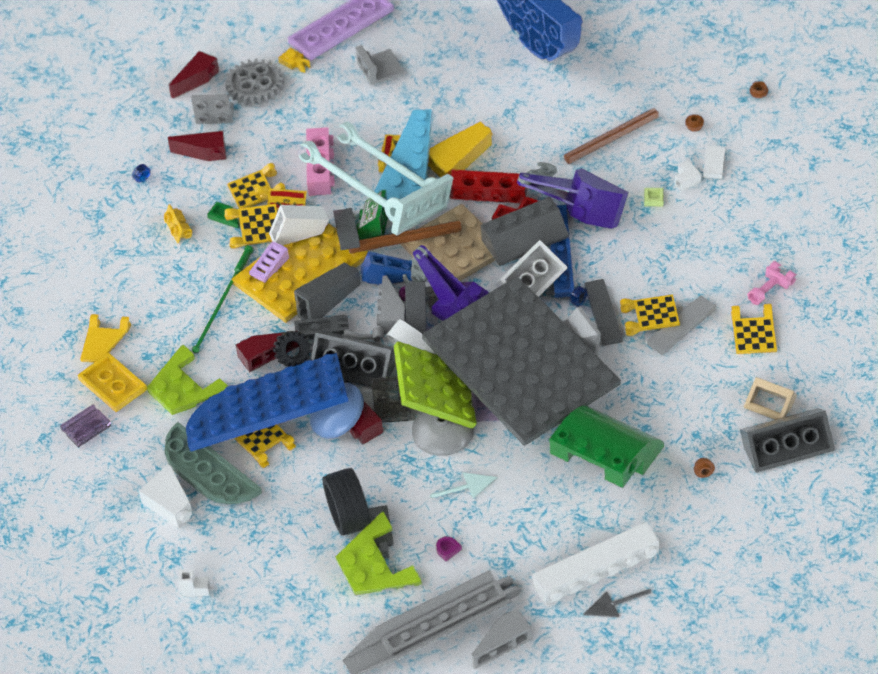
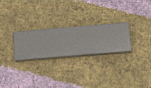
M700 295L678 314L680 326L661 328L647 340V345L661 355L665 354L716 310V305Z

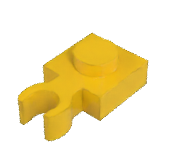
M289 48L278 57L279 63L291 70L297 67L300 72L305 73L304 66L311 68L310 61L304 59L303 54L292 48Z

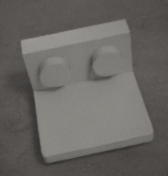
M362 45L355 47L357 64L370 85L404 74L403 69L390 49L370 55L369 51H365Z
M228 94L192 95L191 100L196 124L233 122L234 103L229 102Z

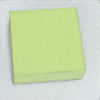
M644 188V206H663V188Z

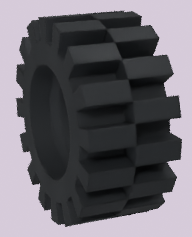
M287 331L281 333L282 335L276 338L277 342L273 344L276 345L275 349L273 348V352L276 353L274 357L278 359L280 364H284L283 366L294 367L310 359L309 353H312L310 349L312 344L308 342L310 339L305 337L304 333ZM291 341L299 345V353L294 357H290L286 353V346Z

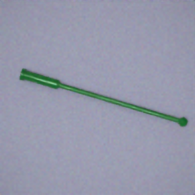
M245 246L244 252L234 269L233 277L243 270L250 255L254 252L252 246ZM232 278L197 344L192 347L193 353L200 351L199 347L234 283Z

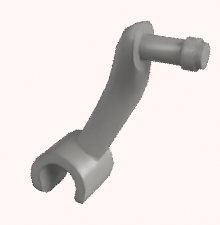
M382 327L374 328L373 334H359L349 329H345L344 334H342L361 340L372 339L374 342H379L380 337H385Z

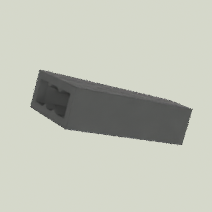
M344 262L297 288L294 291L298 317L302 320L324 317L361 285L359 271Z

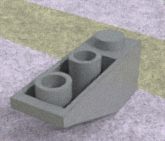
M383 276L382 284H379V296H381V299H378V311L381 312L377 314V326H381L384 329V334H387L398 320L406 322L405 305L387 276Z

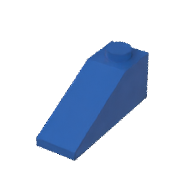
M368 251L360 268L362 281L369 284H382L383 276H387L391 284L404 282L403 274H406L408 280L412 281V261Z

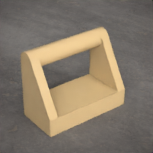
M755 377L744 408L775 420L784 418L794 404L797 394L790 389ZM762 390L786 399L781 413L753 403L758 392Z

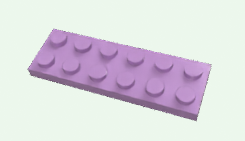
M350 0L289 36L288 43L311 61L394 11V5L388 0Z

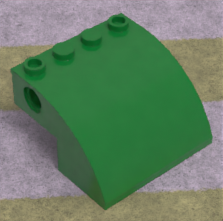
M580 406L572 411L549 438L550 454L567 462L575 455L605 470V480L621 488H624L635 472L644 475L664 448L662 440L589 406Z

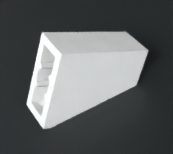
M280 205L269 234L272 242L286 245L323 234L325 227L328 225L329 218L323 206Z
M167 464L139 490L142 504L177 528L190 519L192 515L190 502L170 465Z

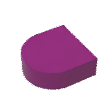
M449 536L442 537L436 542L437 554L445 562L462 550V545Z

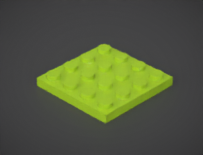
M397 341L393 347L402 405L473 429L477 422L471 390L438 355Z

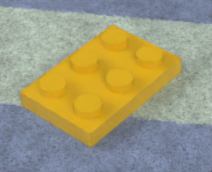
M109 352L77 375L80 382L115 412H118L147 390L146 384Z

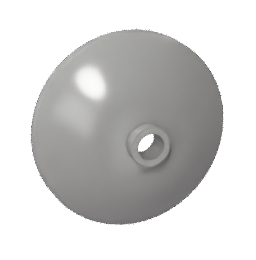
M421 412L415 418L412 425V436L416 445L424 452L437 456L452 455L463 450L470 443L474 433V428L471 429Z

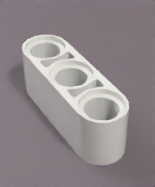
M398 320L386 334L388 340L394 345L399 341L436 354L422 339V333L402 320Z

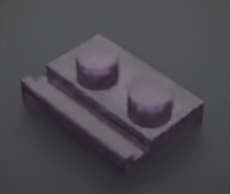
M92 404L60 425V428L79 448L111 427V422Z

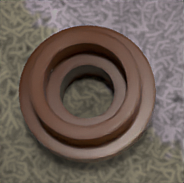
M756 81L750 87V94L755 98H763L768 94V87L764 82Z
M689 115L685 119V125L690 131L696 132L703 127L704 119L700 115Z
M700 458L695 462L694 473L696 476L706 478L714 473V463L708 458Z

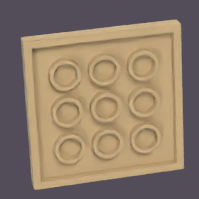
M463 204L456 206L422 226L427 227L459 220L462 225L461 232L400 244L413 258V251L420 245L425 246L459 281L495 261L482 242L481 224L483 223Z

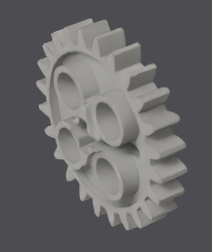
M257 58L254 62L248 59L246 64L241 61V66L235 65V69H230V74H226L227 79H225L228 96H232L233 101L238 99L239 104L244 101L245 105H248L251 102L252 106L256 102L262 105V101L269 103V98L274 100L275 95H280V91L283 90V85H285L283 72H281V68H277V64L272 65L271 61L265 63V59L258 62Z

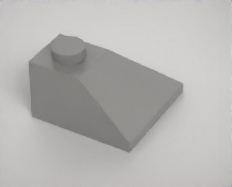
M580 306L573 311L564 323L598 356L601 333Z

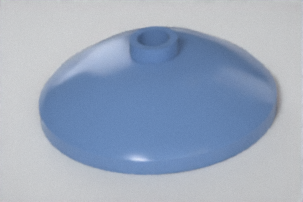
M345 383L348 402L310 414L311 428L318 436L326 439L339 437L348 432L358 421L363 410L364 399L361 391L355 385Z

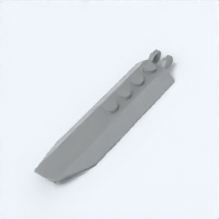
M489 570L376 626L343 659V663L350 674H363L396 661L511 603V599L518 596L521 590L517 585L506 589L513 584V578L507 576L496 581Z

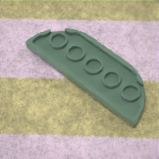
M177 422L170 429L165 439L164 450L167 463L176 474L203 496L222 504H238L250 501L262 493L261 487L209 446L190 452L186 428L182 424Z

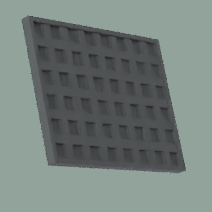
M518 276L422 334V339L523 446H526L560 424L576 408L588 406L621 383V379Z

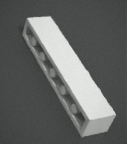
M644 522L533 573V587L545 605L557 602L570 593H576L581 588L590 584H596L599 580L607 576H613L624 568L632 567L646 558L654 557L659 553V539L648 523Z

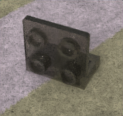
M398 377L371 379L374 412L382 420V423L415 420V409L403 406L401 403Z

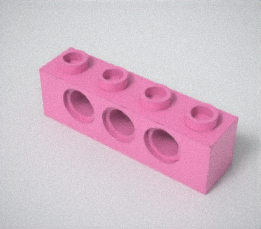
M329 127L306 129V141L315 143L321 156L331 162V159H334V150L330 146H334L333 135L329 134ZM306 148V152H307V154L310 156V152H309V150ZM307 163L308 195L331 194V187L335 186L334 175H331L332 172L320 164L313 165Z

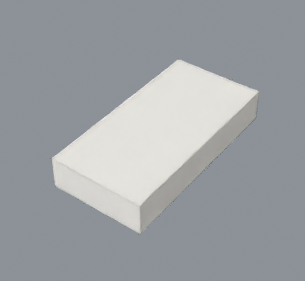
M706 146L703 178L722 179L725 147Z

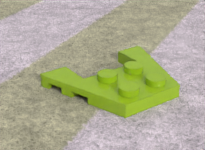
M184 345L179 347L147 386L148 393L171 415L197 407V403L206 401L228 387L220 378L204 389L194 382L182 370L184 366L195 360L194 354Z
M381 512L335 556L354 595L422 584L413 565L392 574L374 542V539L393 531L384 512Z

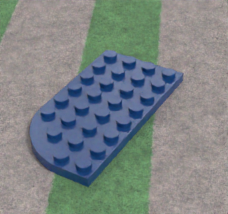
M337 353L327 354L313 361L308 360L294 367H286L281 371L268 373L260 378L249 379L238 385H230L222 392L207 399L193 412L186 425L187 442L190 452L348 402L349 399Z

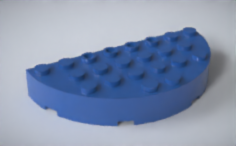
M497 0L513 31L517 30L521 43L536 57L552 61L572 52L578 46L581 38L582 17L573 11L569 5L562 2V0Z

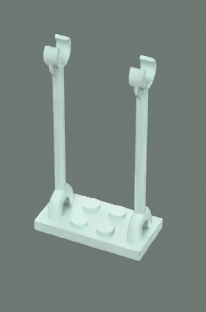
M344 122L339 125V127L345 128L348 132V137L345 133L337 136L340 142L348 143L349 145H359L422 188L402 199L393 197L386 200L322 157L315 143L312 141L301 143V146L306 147L310 152V156L307 152L299 155L303 162L322 165L383 206L388 219L393 222L391 232L396 236L447 208L453 182L452 176L446 174L439 179L429 177L424 180L360 138L354 125L350 122Z

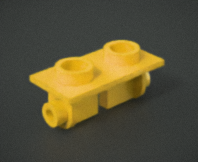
M168 204L167 211L164 213V221L167 223L171 235L174 236L178 244L181 238H191L192 230L188 223H186L182 211L178 208L173 209L171 204Z

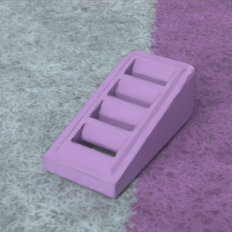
M273 241L255 263L249 274L265 283L289 259L288 249Z

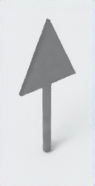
M648 589L613 602L606 591L583 615L620 618L615 605L647 595L652 590Z

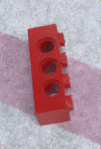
M452 169L451 176L453 177L449 197L450 199L521 203L524 197L527 196L528 188L517 184L520 173Z

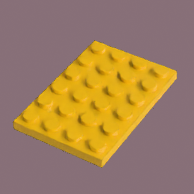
M328 223L323 234L282 245L288 249L289 259L265 283L249 274L258 261L257 259L232 278L233 285L287 323L297 315L294 291L297 288L344 262L351 267H358L364 262L368 250L353 254L349 253L348 249L341 250L337 230Z

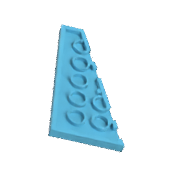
M432 109L412 111L391 155L392 159L424 180L427 179L433 118ZM387 164L374 192L378 193L381 190H386L387 200L393 197L402 199L422 187Z

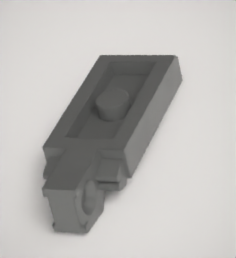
M387 505L368 508L371 522L381 512L385 513L390 522ZM392 531L374 539L384 559L390 558L388 546H393L394 544Z

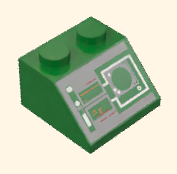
M381 190L377 193L387 200L386 190ZM369 198L365 201L363 209H360V223L356 224L359 240L385 235L388 223L385 208Z

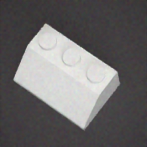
M539 240L499 279L495 286L498 288L518 276L539 297L568 267Z

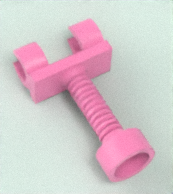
M773 261L770 266L766 267L765 276L769 280L760 288L755 287L747 294L748 299L753 304L759 305L765 299L764 294L776 284L785 289L793 285L796 281L794 277L797 274L788 271L784 276L779 273L781 269L778 267L781 264Z

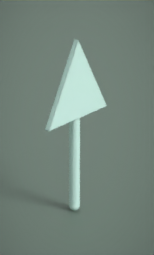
M463 472L466 485L430 494V497L434 498L469 488L474 499L495 481L497 477Z

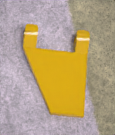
M91 314L80 358L81 362L94 363L108 352L110 353L130 330L131 322H129V317H121L120 329L99 328L101 323L100 319H98L99 315Z

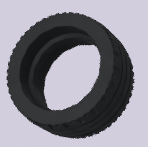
M353 468L339 470L322 478L328 507L341 536L361 531L371 523L365 495Z

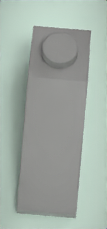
M518 609L507 612L498 618L473 651L471 656L474 669L532 640L531 627Z

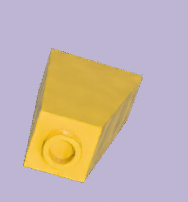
M480 121L432 146L429 150L428 166L439 178L446 174L451 176L452 169L466 170L492 145L493 134L491 129Z

